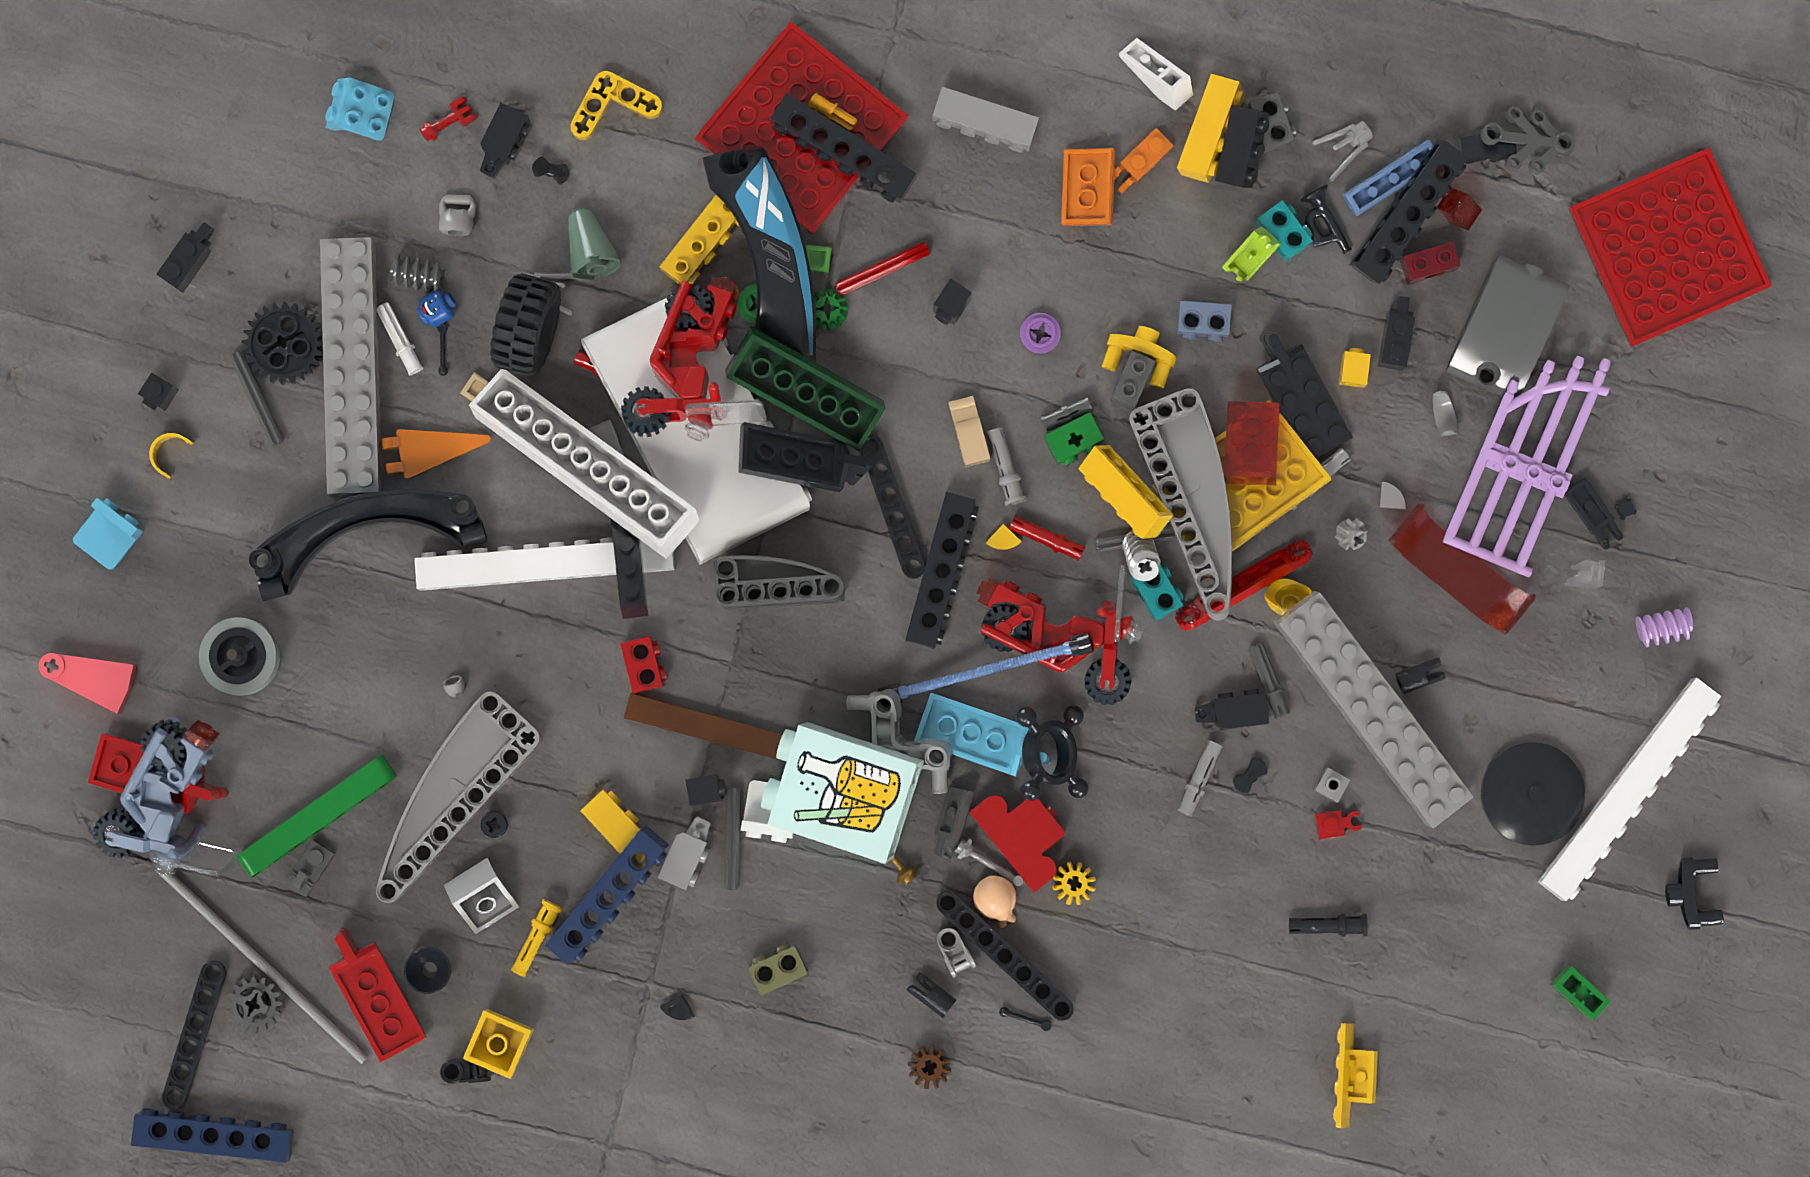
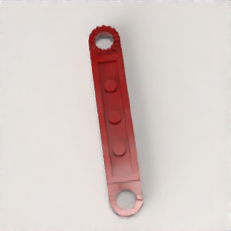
M1296 540V543L1292 542V545L1289 544L1287 548L1274 552L1232 577L1230 608L1307 563L1313 555L1309 543L1303 540L1300 542ZM1298 551H1304L1302 552V555L1299 554L1300 556L1294 555ZM1201 597L1193 600V603L1183 606V609H1179V612H1176L1175 615L1179 628L1185 631L1193 630L1211 619L1206 612ZM1219 601L1211 605V609L1216 612L1223 610L1225 607L1224 603ZM1190 615H1193V616H1194V617H1192V620L1189 619V621L1186 620V622H1185L1184 619H1185L1187 616H1190Z

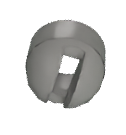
M459 675L452 676L443 682L445 692L451 697L455 698L456 693L462 695L465 690L464 681Z

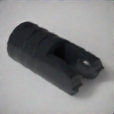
M1440 657L1395 673L1401 692L1407 694L1444 680L1446 678L1444 672H1436L1427 676L1425 672L1441 666Z
M919 972L916 976L917 981L929 990L930 993L927 995L914 985H909L906 990L940 1017L944 1018L956 1002V999Z

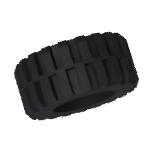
M523 273L514 275L509 281L495 317L490 345L491 362L497 368L526 376H534L541 371L542 366L546 362V357L549 355L560 314L561 291L555 282Z

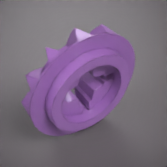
M1045 313L1030 315L1024 320L1020 329V339L1024 347L1033 353L1045 354L1053 350L1061 337L1058 322L1052 316ZM1043 323L1045 324L1044 333L1050 337H1042L1041 341L1039 340L1037 344L1036 334L1029 330H1039Z

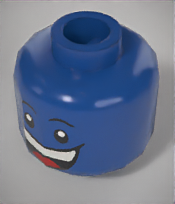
M439 289L432 291L419 300L417 312L426 325L430 324L433 327H438L455 316L454 307L457 303L451 293H445Z

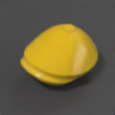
M1279 579L1267 588L1264 598L1269 607L1282 616L1313 591L1302 583L1290 579Z

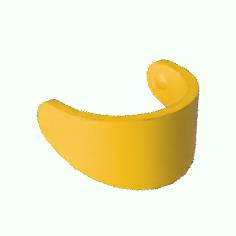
M166 433L157 437L152 442L149 451L150 461L155 470L168 479L171 477L166 472H163L157 463V451L161 444L171 438H180L185 440L186 443L194 444L189 439L175 433Z

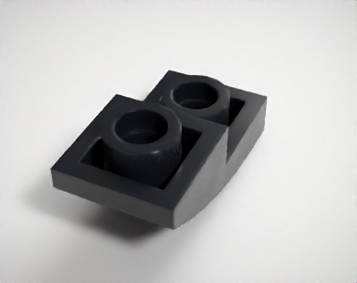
M1487 133V135H1488L1491 139H1493L1492 134H1491V133ZM1480 134L1460 138L1462 153L1468 157L1465 164L1487 159L1497 162L1518 153L1516 144L1498 142L1495 145H1487L1482 141Z

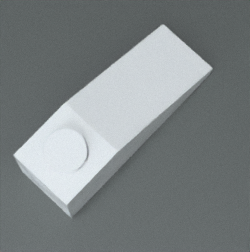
M1138 38L1119 53V57L1156 97L1175 111L1193 96L1190 76Z

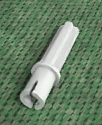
M390 303L381 304L376 311L397 350L396 355L400 356L408 371V375L411 376L420 372L424 368L413 350L415 348L414 344H410Z

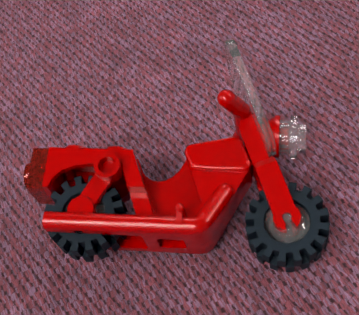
M712 277L707 287L710 297L704 289L701 290L700 286L696 285L693 288V285L687 281H682L678 291L674 288L672 296L668 294L666 298L668 303L665 302L667 318L649 361L655 377L676 398H664L661 392L658 393L655 388L650 390L649 386H644L642 391L640 387L635 388L636 393L634 394L630 391L628 393L629 398L624 397L623 399L624 405H621V411L627 428L633 434L637 432L640 437H643V434H646L647 437H652V432H655L657 435L660 433V428L664 430L667 427L665 423L683 422L688 418L689 423L684 428L688 432L687 436L696 441H702V439H708L710 435L708 431L713 426L738 425L743 422L757 424L767 420V414L761 401L722 402L718 384L716 382L709 384V375L706 367L700 366L696 358L697 352L716 351L715 349L718 348L720 341H724L727 335V324L729 319L735 316L737 310L736 302L740 295L737 284L727 277H721V279ZM711 300L715 302L714 310ZM708 389H709L710 399H707V398H706V396H707V390H708Z
M1126 562L1120 564L1117 604L1104 601L1102 607L1098 609L1099 616L1107 617L1106 624L1099 620L1075 615L1063 625H1051L1046 619V604L1042 603L1043 598L1032 592L1026 595L1019 591L1020 586L1009 580L1003 583L991 576L988 581L983 580L977 590V594L980 595L978 602L989 608L998 602H1010L1021 607L1018 610L1013 605H998L991 609L983 618L981 634L984 636L985 643H988L993 650L1009 652L1014 649L1027 655L1028 653L1043 651V649L1046 650L1050 647L1062 646L1064 642L1069 641V637L1086 632L1091 634L1094 651L1104 643L1103 658L1098 659L1089 667L1084 679L1087 694L1093 698V701L1096 703L1100 702L1101 705H1114L1127 696L1132 678L1126 665L1117 659L1118 642L1123 638L1129 640V644H1132L1133 641L1139 642L1145 628L1141 627L1143 622L1133 620V616L1123 617L1127 577ZM1034 616L1032 642L1026 640L1029 629L1027 621L1031 620ZM1063 653V655L1060 654L1057 657L1041 659L1038 662L1057 672H1065L1091 653L1073 657L1072 654L1066 655Z

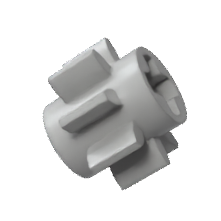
M1347 518V520L1339 523L1335 536L1339 541L1338 545L1345 550H1348L1349 547L1353 550L1362 547L1367 539L1366 533H1368L1363 528L1364 523L1357 518L1354 521Z

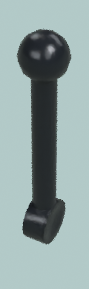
M443 323L437 327L440 333V367L438 373L441 376H445L448 373V369L445 367V333L448 327Z
M1002 1007L999 1010V1014L1002 1017L1009 1016L1040 1026L1044 1031L1051 1029L1049 1021L1041 1022L1011 1012L1006 1007Z

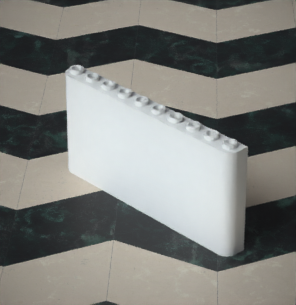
M666 298L581 339L588 357L622 420L621 405H624L623 399L624 397L629 398L628 393L630 391L633 394L636 393L635 388L640 387L642 391L644 386H649L650 390L655 388L658 393L661 392L664 398H676L655 377L649 361L667 318L665 302L668 303ZM726 338L724 341H720L718 348L715 349L716 351L697 352L696 355L699 365L706 367L709 375V384L711 382L718 384L722 404L727 408L725 416H711L713 423L711 430L706 429L705 432L694 429L691 427L692 423L688 418L683 422L665 423L667 427L664 430L660 428V433L657 435L655 432H652V437H647L646 434L640 437L637 432L633 434L627 428L652 477L696 509L700 521L685 538L699 565L808 511L810 508L809 502L812 501L807 488H802L801 485L738 473L740 425L743 422L773 427L770 420L765 421L762 415L764 409L759 399H754L750 390L726 378L725 369L734 355H730L726 348L728 346ZM709 389L707 390V399H710ZM637 411L634 415L635 418L638 417L639 419L650 417L649 415L642 416Z

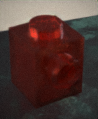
M1453 188L1442 198L1437 206V210L1450 224L1468 231L1482 211L1479 205L1467 193Z

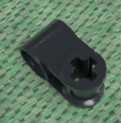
M463 1058L448 1060L440 1068V1076L446 1083L491 1081V1076H488V1069L479 1066L478 1074L477 1065ZM454 1064L459 1068L457 1078H449L446 1075L445 1071L448 1065Z

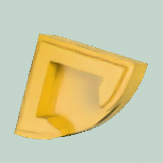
M1003 524L986 544L994 549L1007 550L1018 546L1022 541Z

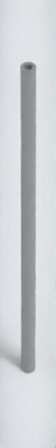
M161 864L155 870L360 1064L365 1062L368 1056L167 867Z

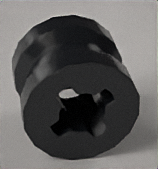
M487 813L481 820V831L484 835L491 838L501 837L508 829L507 819L501 813Z

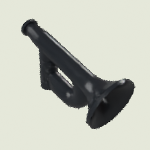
M1326 184L1300 199L1301 202H1306L1316 207L1307 213L1305 225L1313 235L1311 238L1314 248L1336 242L1343 251L1342 253L1345 254L1352 250V248L1349 247L1343 232L1326 204L1325 195L1328 188ZM1321 217L1331 232L1330 234L1322 236L1315 224L1316 218Z

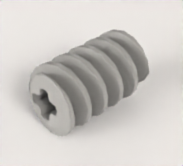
M1133 531L1128 532L1122 541V549L1131 576L1140 581H1148L1155 578L1159 574L1160 558L1154 539H1142L1136 536Z

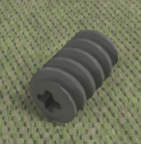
M397 253L391 263L388 283L390 284L394 279V284L400 286L404 281L406 288H410L414 283L416 290H420L424 285L425 292L429 293L433 287L434 291L442 289L445 269L441 270L440 262L438 261L431 268L429 259L422 266L419 257L412 264L409 255L402 262L400 253Z

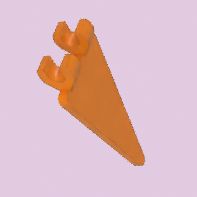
M398 429L396 431L397 437L381 439L383 451L399 448L401 462L385 464L387 475L393 476L403 473L406 479L415 477L491 441L489 435Z

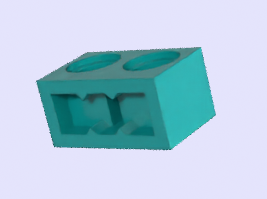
M1282 200L1261 215L1255 223L1259 228L1264 227L1281 243L1276 251L1287 263L1311 245L1313 242L1311 237L1313 235L1305 224L1301 225L1295 218L1297 216L1295 209L1289 203L1286 205ZM1276 214L1282 215L1285 219V224L1282 226L1275 225L1272 221V216ZM1289 235L1298 236L1300 245H1290L1287 237Z
M1165 564L1159 566V583L1156 586H1150L1146 581L1130 577L1154 622L1183 606L1181 601L1184 600V596L1178 586L1173 588L1169 581V578L1172 576ZM1163 594L1168 595L1172 600L1171 607L1162 608L1158 603L1159 596Z

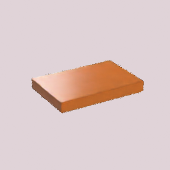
M1114 148L1064 149L1061 225H1113Z

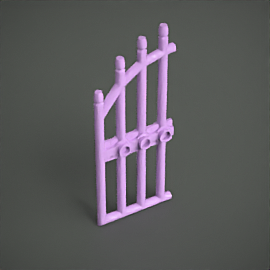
M1578 355L1573 361V367L1570 368L1566 380L1548 383L1551 377L1550 374L1555 366V362L1547 360L1536 386L1517 397L1514 396V393L1517 392L1519 382L1511 380L1442 542L1528 578L1531 576L1533 568L1526 566V563L1554 497L1557 496L1563 499L1568 489L1572 474L1565 471L1598 394L1607 396L1610 387L1602 384L1606 377V372L1609 370L1610 360L1603 358L1592 382L1577 380L1580 373L1579 370L1584 364V358ZM1572 390L1588 392L1556 468L1543 463V458ZM1561 391L1533 458L1519 453L1543 394ZM1528 402L1510 447L1507 448L1495 443L1507 413ZM1487 467L1499 473L1471 540L1468 542L1456 537V534L1482 472ZM1509 476L1521 481L1522 484L1492 552L1479 545ZM1533 486L1545 491V495L1517 561H1514L1502 555L1529 491Z

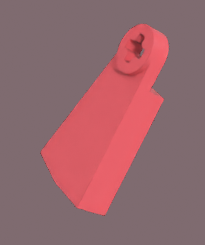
M48 653L39 661V671L44 677L116 714H121L132 691L137 668L136 665L55 653ZM56 659L55 664L59 665V669L53 670L51 674L49 673L50 668L46 667V664Z

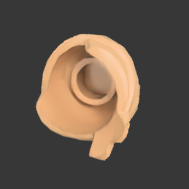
M996 875L982 879L975 887L973 894L974 906L977 911L988 919H997V924L1000 928L1006 927L1007 922L1014 923L1016 915L1012 914V910L1016 903V890L1013 884L1007 879Z

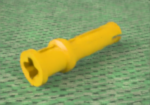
M546 899L542 900L541 903L543 905L537 917L532 919L531 925L533 928L522 946L513 967L510 969L523 977L526 976L546 934H550L553 931L552 925L558 913L563 911V908Z

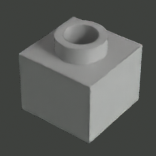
M1325 768L1313 791L1338 803L1350 780L1330 768ZM1331 780L1337 782L1335 790H1331L1328 786Z

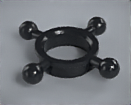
M1076 705L1067 707L1063 714L1064 723L1058 720L1043 722L1041 725L1037 724L1036 712L1031 707H1021L1017 711V723L1022 727L1028 728L1022 745V758L1025 769L1032 778L1021 786L1020 791L1024 799L1028 801L1038 799L1041 795V782H1046L1050 785H1060L1068 782V791L1072 797L1083 798L1087 795L1089 790L1088 783L1082 778H1077L1074 774L1077 764V746L1071 730L1073 726L1079 725L1083 721L1084 713L1080 707ZM1047 731L1052 735L1057 747V764L1052 775L1043 768L1039 753L1041 739Z

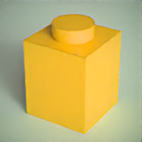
M1349 348V351H1345L1342 354L1339 385L1364 388L1368 382L1371 354H1365V350L1359 348Z

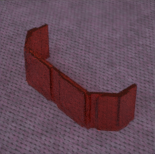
M1416 504L1388 541L1409 563L1445 590L1472 614L1506 635L1534 602L1536 595L1534 593L1529 595L1513 586L1477 556L1442 542L1446 531L1438 526L1423 510L1424 504Z

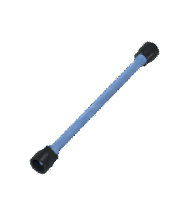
M1090 632L1069 637V641L1064 642L1062 646L1050 647L1046 650L1043 649V651L1040 650L1028 653L1027 655L1024 654V656L1021 655V657L1009 658L1005 661L1002 660V662L999 661V663H990L972 668L971 670L968 669L953 673L952 675L949 674L946 677L943 676L916 683L915 685L900 686L899 683L878 688V692L892 689L898 693L900 703H903L904 698L919 692L922 693L937 689L938 687L941 688V686L944 687V685L956 684L974 679L975 677L978 678L993 674L994 672L997 673V671L1012 669L1016 666L1019 667V665L1038 662L1041 659L1057 657V655L1060 656L1063 653L1066 655L1072 654L1073 657L1094 652V643ZM881 698V703L884 707L891 706L888 699Z

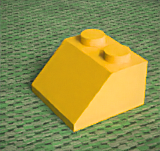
M485 1009L482 1012L463 1059L511 1079L527 1048L534 1029L489 1009Z

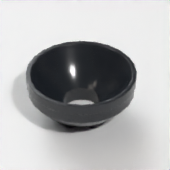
M419 948L413 951L405 962V980L418 993H436L442 990L450 980V961L437 948ZM427 962H432L437 967V973L432 978L424 976L422 972V967Z

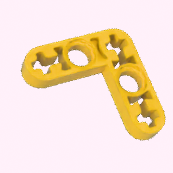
M602 71L596 75L570 125L574 137L579 140L589 139L597 128L611 100L649 119H655L662 113V102L653 93L612 72ZM610 78L612 86H607L603 91V95L607 96L606 99L599 94L593 93L594 90L600 93L602 89L601 79L606 80ZM627 88L633 89L636 93L635 98L629 102L624 101L621 97L623 90ZM641 94L644 95L642 97L643 101L651 103L652 100L655 101L656 111L646 112L647 107L642 103H639V107L635 106L639 102ZM592 99H598L601 102V108L597 112H591L587 109V104ZM585 112V114H587L589 117L595 118V120L592 121L589 118L586 123V126L589 130L587 132L582 131L581 134H579V130L576 127V125H582L584 123L586 118L584 115H582V113Z

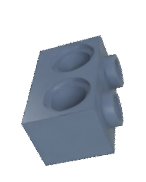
M1180 301L1178 305L1176 335H1182V339L1197 340L1199 336L1208 337L1210 342H1223V338L1227 339L1230 333L1231 305ZM1192 315L1196 317L1198 325L1196 327H1188L1184 322V318ZM1213 317L1220 318L1223 322V327L1221 329L1212 328L1210 319Z

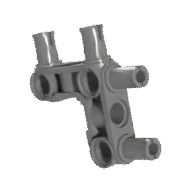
M885 689L881 692L870 693V695L847 696V710L870 711L873 744L924 760L922 769L932 772V793H947V770L950 767L952 747L944 740L925 739L924 741H907L900 735L899 719L902 716L900 697L896 691ZM881 698L888 699L891 703V708L884 707L881 703ZM933 750H940L944 755V759L935 757Z

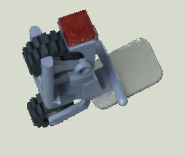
M172 716L166 722L161 720L155 723L144 733V738L141 739V744L144 745L141 747V752H144L120 797V801L127 811L124 813V808L120 807L118 810L113 808L105 813L95 823L96 826L93 828V832H96V834L93 835L94 840H99L96 844L98 848L100 846L104 847L101 852L106 854L109 851V857L112 858L117 855V858L126 857L133 851L150 852V860L155 870L161 875H173L178 868L213 876L221 875L236 861V852L199 843L198 841L205 831V824L202 822L195 825L188 839L176 835L180 828L184 806L173 802L170 792H182L190 784H197L203 774L200 771L202 766H206L214 755V752L211 750L220 733L213 730L209 724L197 720L188 729L185 726L180 729V720Z

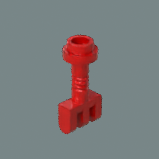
M464 96L449 104L452 113L440 119V121L432 125L428 122L423 123L420 132L427 142L438 139L436 135L438 132L457 121L464 128L478 119L475 113L465 117L466 114L473 110L470 105L460 109V106L467 102Z

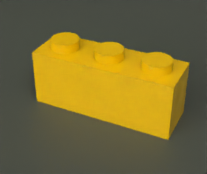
M602 790L580 811L621 854L641 829L636 824L639 819L629 809L625 812L618 805L622 801L612 790L609 793ZM638 852L636 853V860L640 863L645 858V855Z

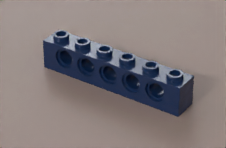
M647 825L640 829L545 946L568 966L574 960L579 963L588 952L585 948L590 941L595 943L604 933L601 929L606 922L611 924L620 912L617 908L623 902L627 905L636 894L633 891L638 883L643 885L652 875L649 872L650 868L654 864L659 866L668 854L665 850L669 847V844ZM639 852L645 855L646 864H641L636 860V853ZM620 872H626L630 876V883H624L620 879ZM605 891L611 892L614 895V903L606 901L604 898ZM589 911L597 913L598 922L590 920L588 916ZM573 930L581 932L582 941L574 939L572 935Z
M143 1109L142 1113L134 1114L131 1146L286 1163L290 1161L294 1129H287V1124L271 1123V1127L261 1126V1121L246 1120L245 1124L235 1123V1118L220 1117V1121L210 1120L209 1115L194 1114V1118H185L182 1112L169 1111L167 1116L158 1115V1110ZM158 1122L166 1125L167 1133L165 1136L157 1134L156 1125ZM184 1125L192 1128L193 1135L190 1139L182 1136L181 1129ZM209 1128L217 1130L219 1137L216 1142L208 1139L207 1131ZM235 1131L243 1133L244 1142L242 1145H238L233 1141V1133ZM260 1134L269 1136L270 1145L267 1148L259 1144L258 1138Z

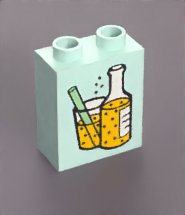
M809 722L798 725L796 732L786 729L780 740L776 755L777 759L787 762L782 779L779 781L770 778L761 802V808L771 811L768 825L884 864L892 860L924 760Z

